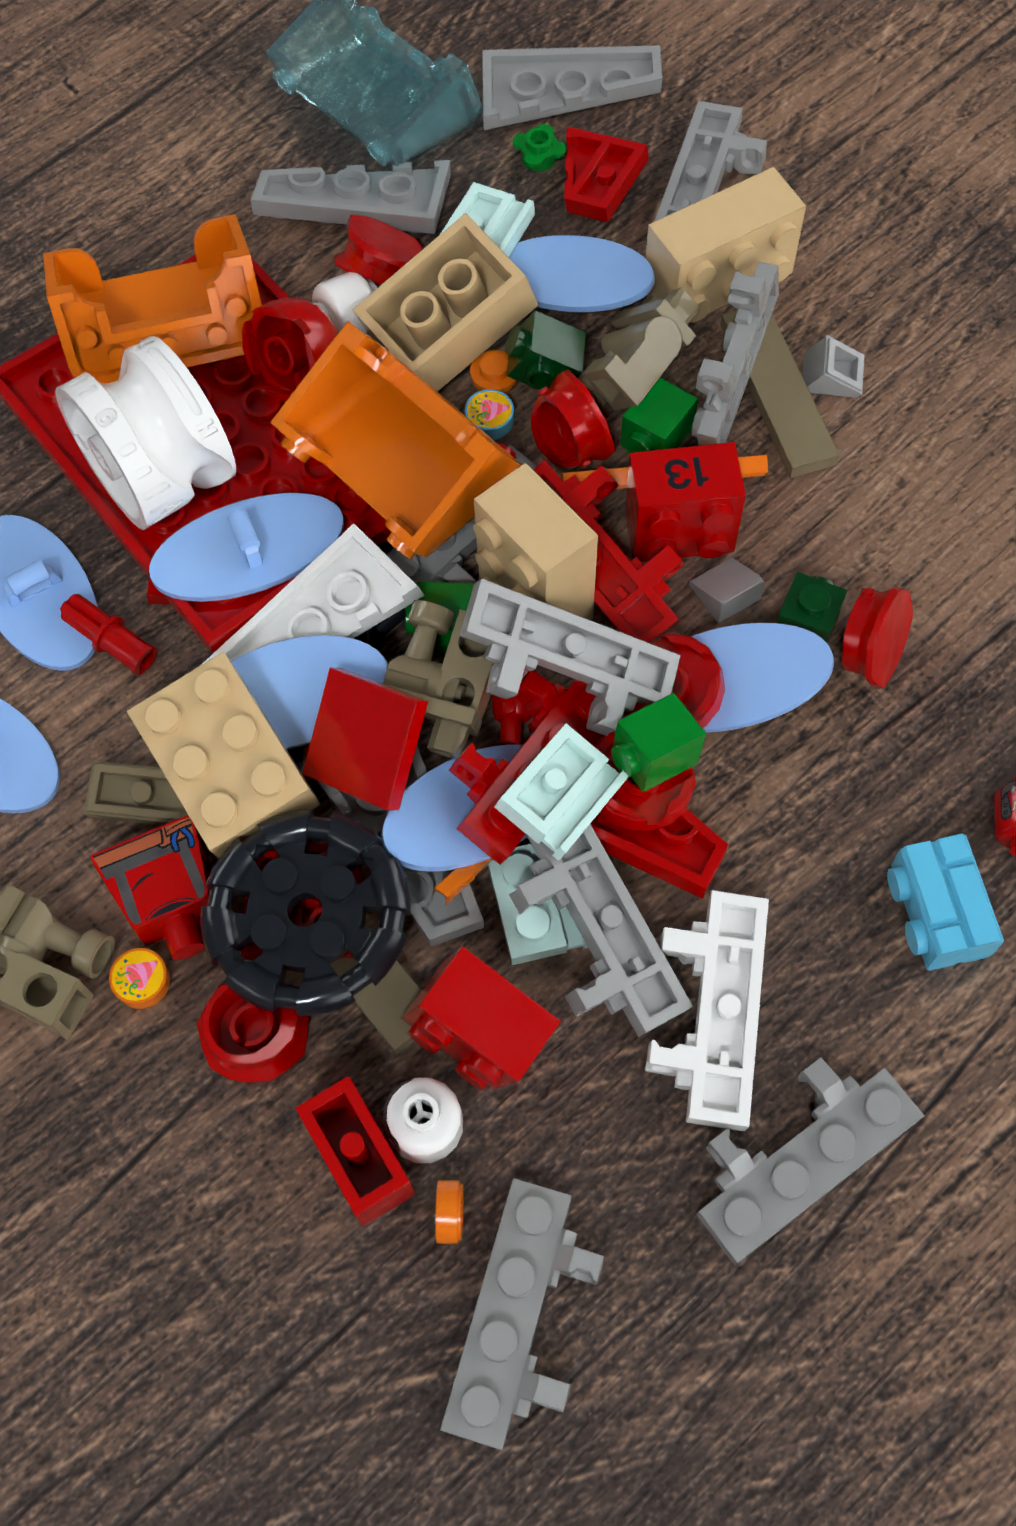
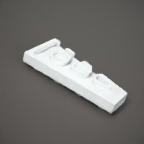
M353 523L205 662L223 651L229 660L232 661L265 645L298 637L330 635L354 639L412 604L414 600H418L425 595Z

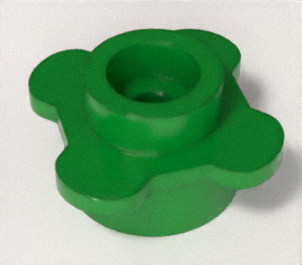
M547 124L538 125L530 129L526 134L518 133L513 138V147L521 151L523 165L532 171H546L552 168L557 159L562 158L566 153L565 144L556 139L554 128Z

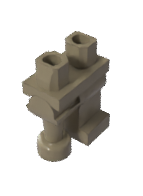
M684 289L672 290L664 299L658 298L655 295L647 297L641 305L619 311L610 321L618 330L603 335L601 346L605 356L593 360L589 367L578 377L589 390L600 411L607 403L614 410L638 406L678 355L680 349L687 347L695 338L696 334L690 329L688 324L700 309Z
M414 600L408 621L416 629L405 655L394 658L388 664L382 684L429 701L423 722L433 724L434 727L427 748L430 752L437 755L457 759L464 749L469 735L478 737L482 724L481 719L491 696L490 693L486 692L494 662L484 659L486 645L459 636L466 611L461 609L458 613L443 664L431 661L437 635H445L449 632L455 614L439 604L424 600Z
M7 884L3 892L0 891V1006L43 1026L49 1032L68 1041L94 994L78 978L42 961L49 949L71 956L73 969L94 979L105 970L110 962L115 947L114 937L96 929L88 930L81 935L60 923L57 916L41 900L25 895L22 890Z

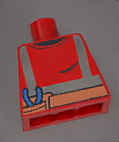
M189 815L90 855L94 867L144 945H150L165 939L172 959L177 961L191 958L204 950L203 939L197 925L200 924V908L207 906L210 890L205 885L211 869L206 844Z

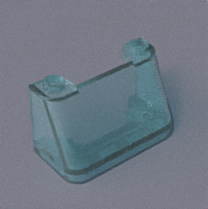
M313 0L266 51L270 62L275 68L272 76L286 93L293 95L296 91L363 142L370 155L383 166L391 163L398 167L468 128L483 112L482 103L466 63L452 53L446 59L439 56L434 62L384 26L375 8L371 5L368 9L363 6L360 7L356 0Z

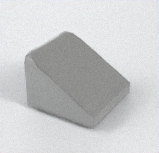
M828 335L805 352L802 377L810 393L858 398L862 395L864 354Z
M734 558L726 560L689 581L691 589L718 623L760 600L765 585L764 580L759 574Z

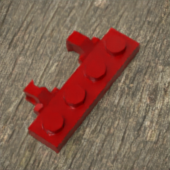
M543 460L533 471L598 535L595 603L621 633L645 642L647 641V643L658 640L660 636L664 635L680 621L663 601V598L672 591L665 582L684 566L683 560L670 545H667L645 565L637 557L630 561L596 521L601 514L595 506L600 504L618 487V483L601 465L582 482L575 475L563 482L546 460Z
M534 670L529 671L521 680L518 694L512 698H518L526 705L527 713L533 717L530 724L535 730L509 762L501 759L496 764L494 758H484L477 753L475 745L471 743L448 770L470 788L467 795L475 803L474 807L456 829L499 865L511 855L526 835V833L494 808L499 799L565 724H568L592 745L601 736L599 733L586 729L590 706L595 698V695L585 692L587 683L574 679L569 687L565 689V687L558 683L552 684Z

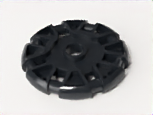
M313 810L293 811L271 817L257 824L259 827L258 831L242 842L236 838L226 848L214 865L205 885L210 890L207 906L200 908V926L204 947L211 964L221 967L227 976L224 983L235 994L248 1003L276 1013L278 1008L296 1010L297 1016H312L328 1013L355 1002L354 995L371 983L376 987L388 974L399 957L407 935L402 933L405 916L411 914V898L408 882L399 860L396 857L390 858L382 848L384 840L374 831L352 818L334 813L332 818L314 816ZM312 839L328 841L327 856L309 854ZM273 848L280 858L268 862L262 872L255 860ZM365 863L370 869L371 875L358 885L351 871ZM233 895L249 897L246 914L230 911ZM312 899L321 903L322 913L316 923L307 927H300L292 923L291 913L299 902ZM366 912L381 914L379 928L364 929ZM254 942L263 954L252 962H246L240 951ZM349 951L358 964L339 977L330 964ZM286 970L304 973L300 986L284 984Z

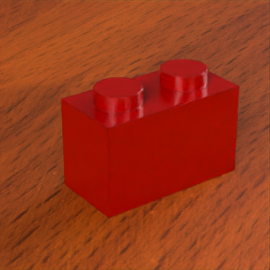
M349 1076L295 1107L362 1227L416 1195L407 1175Z

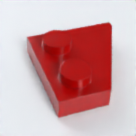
M568 127L566 130L567 156L565 157L567 181L565 182L564 195L567 212L608 223L648 162L647 145Z

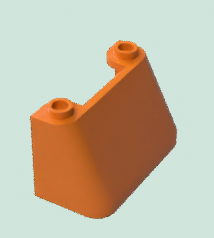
M236 214L210 219L203 222L197 228L193 237L197 261L102 281L95 259L86 251L78 248H67L43 253L47 299L68 368L74 378L87 372L98 382L104 384L118 381L125 349L140 343L141 340L148 336H155L161 339L186 367L244 355L242 349V328L244 322L252 319L253 313L251 312L261 306V300L251 255Z
M349 321L343 326L270 422L286 436L281 442L285 449L304 463L310 457H313L325 464L387 520L385 526L391 531L387 541L409 559H412L415 554L425 558L431 555L475 518L474 498L522 465L395 355Z

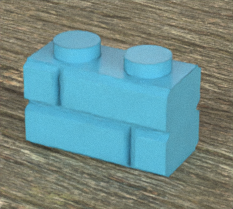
M962 833L939 838L934 842L926 841L907 845L899 850L891 864L892 868L888 869L887 872L888 885L893 899L896 902L904 901L910 921L905 923L907 943L913 955H922L926 970L931 971L953 966L960 962L967 963L992 956L1003 944L1004 939L967 836Z

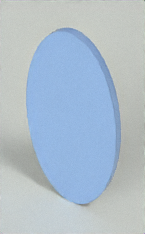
M557 235L532 238L518 242L509 257L526 275L539 305L537 307L550 310L596 312L616 309L642 299L652 290L655 284L652 266L644 256L622 244L595 237Z
M304 493L265 495L229 504L193 520L171 535L159 547L151 560L149 567L150 578L154 586L161 593L186 601L226 600L269 589L300 574L342 535L344 529L342 512L332 501L320 496Z
M0 516V633L18 652L43 667L59 671H68L81 667L95 652L92 648V641L62 620L60 607L72 594H80L98 607L93 589L84 570L68 547L44 526L22 516Z
M778 623L732 625L692 636L709 647L723 670L725 692L719 711L708 725L702 729L706 733L752 726L783 715L808 701L826 684L832 674L834 657L829 645L820 636L809 630Z
M330 635L305 636L275 642L252 650L231 661L287 750L310 744L330 667L343 668L383 683L388 666L384 656L369 644L348 637Z
M0 699V812H31L47 805L56 795L60 783L59 766L51 747L39 730L17 709Z
M499 745L479 749L476 752L484 758H494L496 764H498L501 759L509 762L522 745ZM454 758L430 770L404 791L400 809L391 810L387 814L381 835L382 840H384L383 848L390 858L396 857L403 867L418 871H447L471 866L491 858L456 829L474 807L475 803L467 795L470 788L448 771L456 760Z

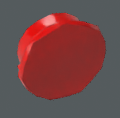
M350 215L347 225L348 244L344 251L334 256V263L344 271L358 273L362 277L382 285L424 248L416 238L389 224L368 216Z
M570 370L558 374L550 388L544 387L538 391L540 396H538L531 413V431L537 448L550 462L561 467L571 468L581 465L582 468H585L592 463L591 460L605 461L616 451L606 419L587 387Z
M896 586L883 592L875 591L873 588H862L861 594L854 603L848 618L842 650L844 670L864 676L869 684L876 689L885 688L903 653L913 619L910 591Z
M226 984L220 985L216 989L196 1023L201 1047L209 1068L230 1080L245 1083L272 1082L290 1070L305 1055L308 1041L309 1016H297L296 1010L278 1008L276 1013L260 1009L239 997Z

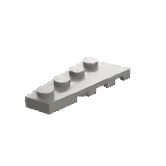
M660 45L483 50L484 130L661 93L662 89Z
M450 160L434 161V169L412 170L411 162L392 163L393 171L366 172L365 165H347L346 169L340 170L336 174L326 175L321 167L261 170L251 197L253 215L268 216L276 219L287 218L315 221L322 224L334 223L348 225L350 215H361L382 221L401 231L435 234L451 177Z
M417 746L405 790L427 773ZM317 781L340 815L362 823L382 839V829L389 811ZM402 866L411 898V914L409 916L431 947L484 928V920L470 884L447 905H445L446 897L440 892L434 891V887L453 870L418 871Z

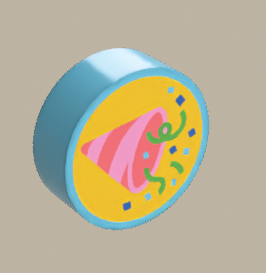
M492 389L482 390L473 394L466 402L465 416L490 438L496 440L504 437L511 431L514 425V405L511 399L501 391Z

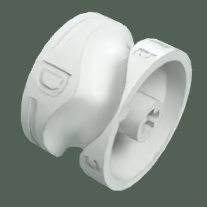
M148 336L141 340L140 343L125 349L118 381L104 384L98 382L89 373L84 372L67 383L60 385L55 390L56 399L65 422L90 467L117 506L139 529H147L188 504L194 496L191 483L195 487L208 489L220 485L236 475V464L231 446L208 399L179 357L168 345L155 336Z

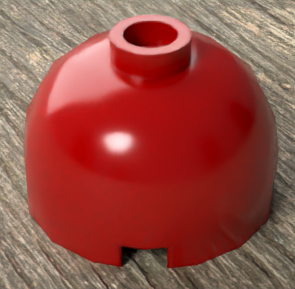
M297 297L272 300L255 308L251 312L253 313L252 319L244 322L242 328V349L249 369L254 376L261 373L264 379L271 385V387L265 390L272 397L284 403L338 334L330 317L317 304Z

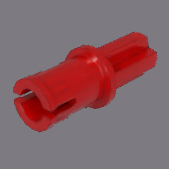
M72 594L61 605L62 620L91 640L92 648L96 652H107L129 668L135 675L144 674L154 663L158 654L157 648L124 626L123 618L120 616H109L80 594Z

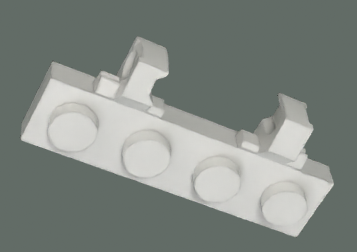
M712 890L708 898L706 922H693L691 931L664 927L660 936L659 947L664 956L678 957L682 964L693 963L692 975L700 976L695 1034L687 1033L685 1044H678L673 1049L659 1047L655 1040H651L647 1049L645 1071L676 1076L675 1088L689 1090L686 1113L687 1123L729 1128L738 1131H746L749 1128L769 899Z

